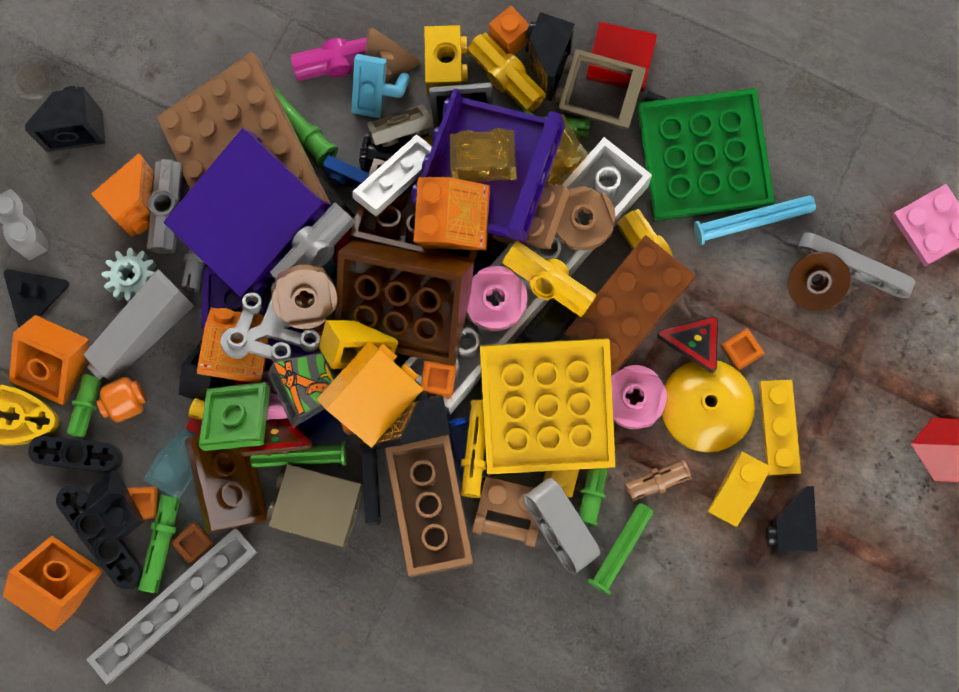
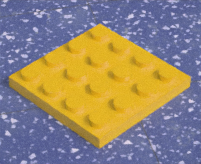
M609 338L480 345L487 474L615 467Z

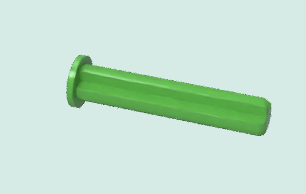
M341 441L340 445L312 446L311 449L288 451L287 454L279 452L271 453V456L266 454L250 456V461L253 467L342 463V466H346V441Z
M642 503L637 505L593 580L588 579L587 582L607 595L611 594V591L608 590L653 514V510Z

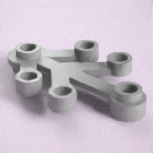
M256 293L244 295L242 299L243 311L236 327L226 330L221 337V348L231 358L239 359L251 353L272 359L273 362L291 358V349L286 343L299 346L306 352H313L318 349L320 336L316 331L306 330L303 333L287 329L291 327L290 323L285 322L276 315L272 305V298L262 324L250 329L254 314L259 313L262 307L261 297ZM250 301H254L257 303V305L249 306L247 305V303ZM336 308L326 317V320H331L334 317ZM268 337L282 342L270 346L258 341ZM312 338L315 342L308 344L304 340ZM234 339L243 340L238 344L232 342ZM277 351H284L286 355L278 356L275 353Z

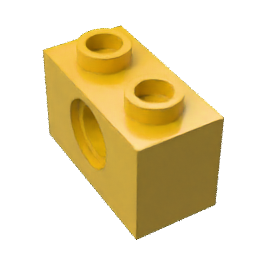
M460 25L424 26L425 84L427 94H430V87L462 85V82H468L467 64H462V55L467 54V36H461ZM443 57L453 58L449 63L440 62V59Z

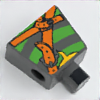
M322 353L278 360L273 362L268 371L269 378L292 427L301 424L325 409L317 398L343 370L332 369Z

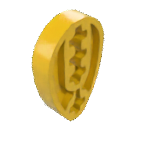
M0 385V411L7 414H13L15 411V413L19 414V419L13 420V422L0 418V445L28 444L37 437L50 436L58 430L60 425L59 416L45 402L17 388ZM44 416L50 419L49 425H43V427L30 421L32 418L43 419Z

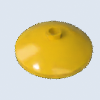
M717 360L716 371L709 373L693 361L688 362L675 370L664 385L667 400L664 412L661 415L662 421L670 435L681 445L698 452H719L735 445L748 432L754 418V396L744 376L727 363ZM705 398H714L716 405L714 407L707 406Z

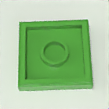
M264 382L208 388L206 391L199 447L203 451L264 445L270 386Z

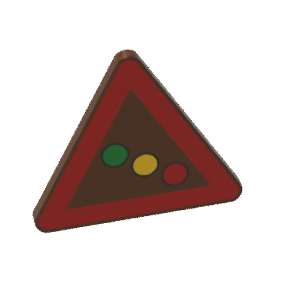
M288 418L269 419L266 421L264 445L241 447L240 454L242 456L261 454L271 456V453L279 452L287 454L288 451L311 449L312 441L296 426L292 427Z

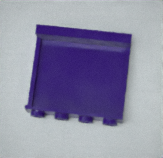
M454 88L451 98H447L444 103L443 119L441 125L437 126L434 130L432 137L433 146L430 154L424 157L421 177H450L489 185L490 197L487 232L525 242L565 130L562 114L549 111L547 118L523 113L462 98L459 89ZM418 183L414 185L411 193L412 204L415 208Z
M245 128L238 132L163 222L241 298L247 293H256L260 296L268 286L267 281L272 277L270 272L293 248L292 241L297 232L304 227L313 226L332 206L330 203L321 200L262 144V139L254 132Z

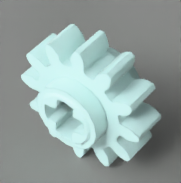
M128 248L127 256H123L119 251H116L117 261L106 260V264L111 270L102 272V276L109 280L104 285L105 289L113 292V297L118 301L125 297L126 301L129 302L155 273L151 270H154L157 266L153 260H148V255L144 251L139 252L137 255L132 248ZM130 272L134 275L132 279L126 278Z

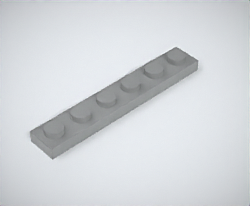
M234 528L86 660L105 684H111L255 556L258 551L238 528Z

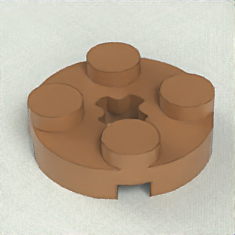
M579 186L569 189L570 193L556 231V236L570 250L595 249L605 243L612 234L616 218L614 206L602 192L600 194L592 190L591 187ZM583 211L585 215L592 216V219L588 221V225L583 226L575 221L578 218L579 212Z
M293 266L286 271L280 272L272 287L271 297L274 312L280 319L282 318L285 322L290 323L291 327L296 329H311L322 325L326 321V317L334 311L337 305V293L334 282L327 275L326 271L319 266ZM301 291L313 294L312 297L308 298V303L305 304L302 303L301 299H295L296 295H299Z

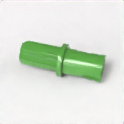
M82 375L76 400H73L71 403L74 409L67 434L78 438L86 435L92 411L97 409L95 402L102 379L92 375Z
M608 468L588 470L585 488L580 492L583 498L579 516L586 526L597 527L601 500H604L606 496L603 494Z

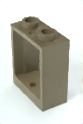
M576 49L574 56L568 55L563 72L568 74L565 86L559 85L555 102L559 103V111L581 118H590L592 121L628 131L646 68ZM581 63L631 76L619 118L570 105Z

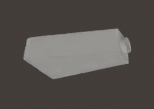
M158 269L83 354L90 362L87 368L98 379L105 377L112 382L115 381L186 315L194 305Z

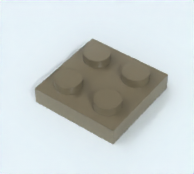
M423 104L367 122L375 146L381 144L382 147L394 145L399 142L398 138L409 134L411 137H414L416 134L418 136L424 135L428 132L427 128L434 126L431 115Z

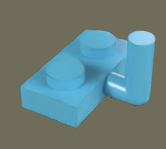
M357 54L354 59L351 113L381 118L384 96L401 98L410 82V76L407 73H401L395 85L385 83L387 59Z

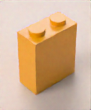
M368 341L317 400L329 413L372 448L423 391V388L415 381L419 375L405 363L401 368L393 361L397 356L383 343L377 348L372 342Z

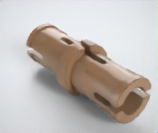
M682 460L660 470L657 468L650 470V474L626 482L625 488L630 500L634 502L656 492L659 494L664 493L666 488L692 478L686 462Z

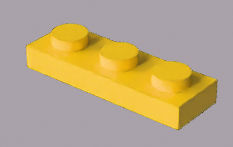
M792 380L760 381L759 394L765 461L767 465L771 466L767 476L801 474L793 382Z

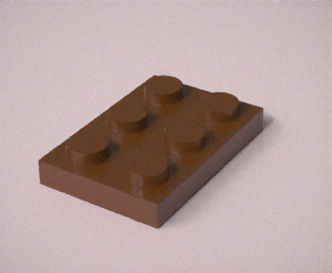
M193 436L184 440L206 534L268 521L257 468L251 465L250 456H242L240 448L203 451L199 447L200 436Z

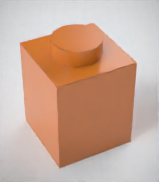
M511 5L489 23V36L507 54L512 53L515 55L527 45L526 33L529 23Z

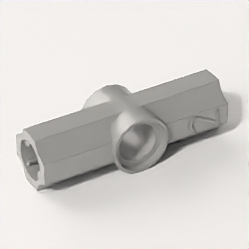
M161 159V161L155 163L153 193L148 200V207L151 211L147 250L149 252L170 255L176 251L177 235L163 222L180 203L183 177L181 162ZM171 202V206L167 211L160 212V207L164 203Z
M334 202L313 226L304 227L297 232L292 241L293 248L270 273L276 279L280 272L286 271L293 266H324L334 254L333 246L356 221Z

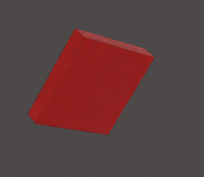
M599 22L592 53L646 68L640 92H644L657 34ZM592 65L588 66L586 80L628 89L631 76Z

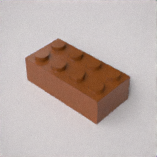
M645 235L596 294L597 296L582 317L578 316L564 334L572 340L609 338L611 373L615 374L697 277Z

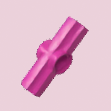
M367 37L346 41L342 38L330 39L324 42L321 48L291 54L296 80L301 81L323 75L338 78L350 74L354 69L356 55H365Z

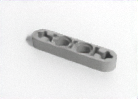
M804 233L797 246V250L804 256L814 252H829L837 255L847 265L851 277L899 298H909L916 283L912 277L813 233Z

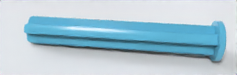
M808 195L702 224L699 221H695L694 232L699 245H704L705 240L812 213L816 210L814 198Z

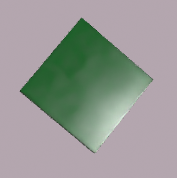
M757 88L637 103L636 108L645 169L652 174L648 190L653 222L753 210L775 204Z

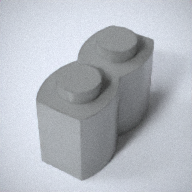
M11 189L1 193L0 223L3 225V233L7 243L29 261L49 250L47 237L36 225L35 213L31 206Z

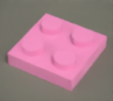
M947 184L901 208L891 216L924 267L959 248V202Z

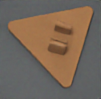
M371 27L368 29L365 55L387 59L385 82L419 66L420 60L375 28Z

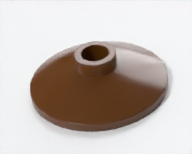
M829 252L808 254L798 260L789 273L787 281L789 294L793 301L803 309L809 311L830 309L840 303L846 296L851 282L850 271L845 262L835 254ZM821 274L820 280L816 282L811 281L814 275Z

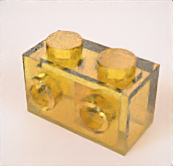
M495 128L487 132L463 130L456 134H450V169L452 178L470 182L517 179L514 130Z

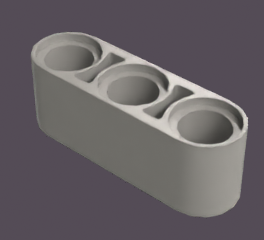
M548 478L523 496L526 509L568 572L575 575L600 556L599 546L565 492L555 480Z

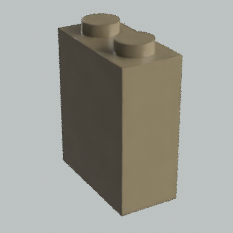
M287 464L286 470L281 471L277 479L276 489L279 490L276 502L272 501L268 509L267 520H270L269 527L347 549L362 498L363 486L355 482Z

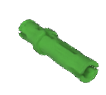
M165 495L160 496L155 522L151 523L150 527L153 530L138 590L159 594L172 534H175L177 529L174 525L181 502L179 498Z

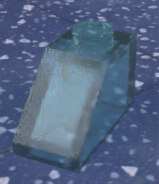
M183 429L159 452L143 480L180 499L193 477L184 440L197 435Z

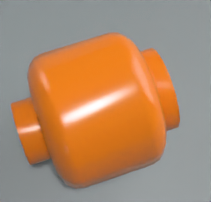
M122 377L101 388V399L97 401V406L104 418L109 416L114 422L120 423L141 414L147 398L137 380L132 381L128 377Z

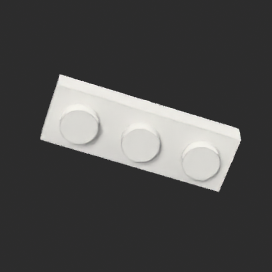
M416 134L353 191V199L373 215H379L422 175L424 157L430 154L432 146Z

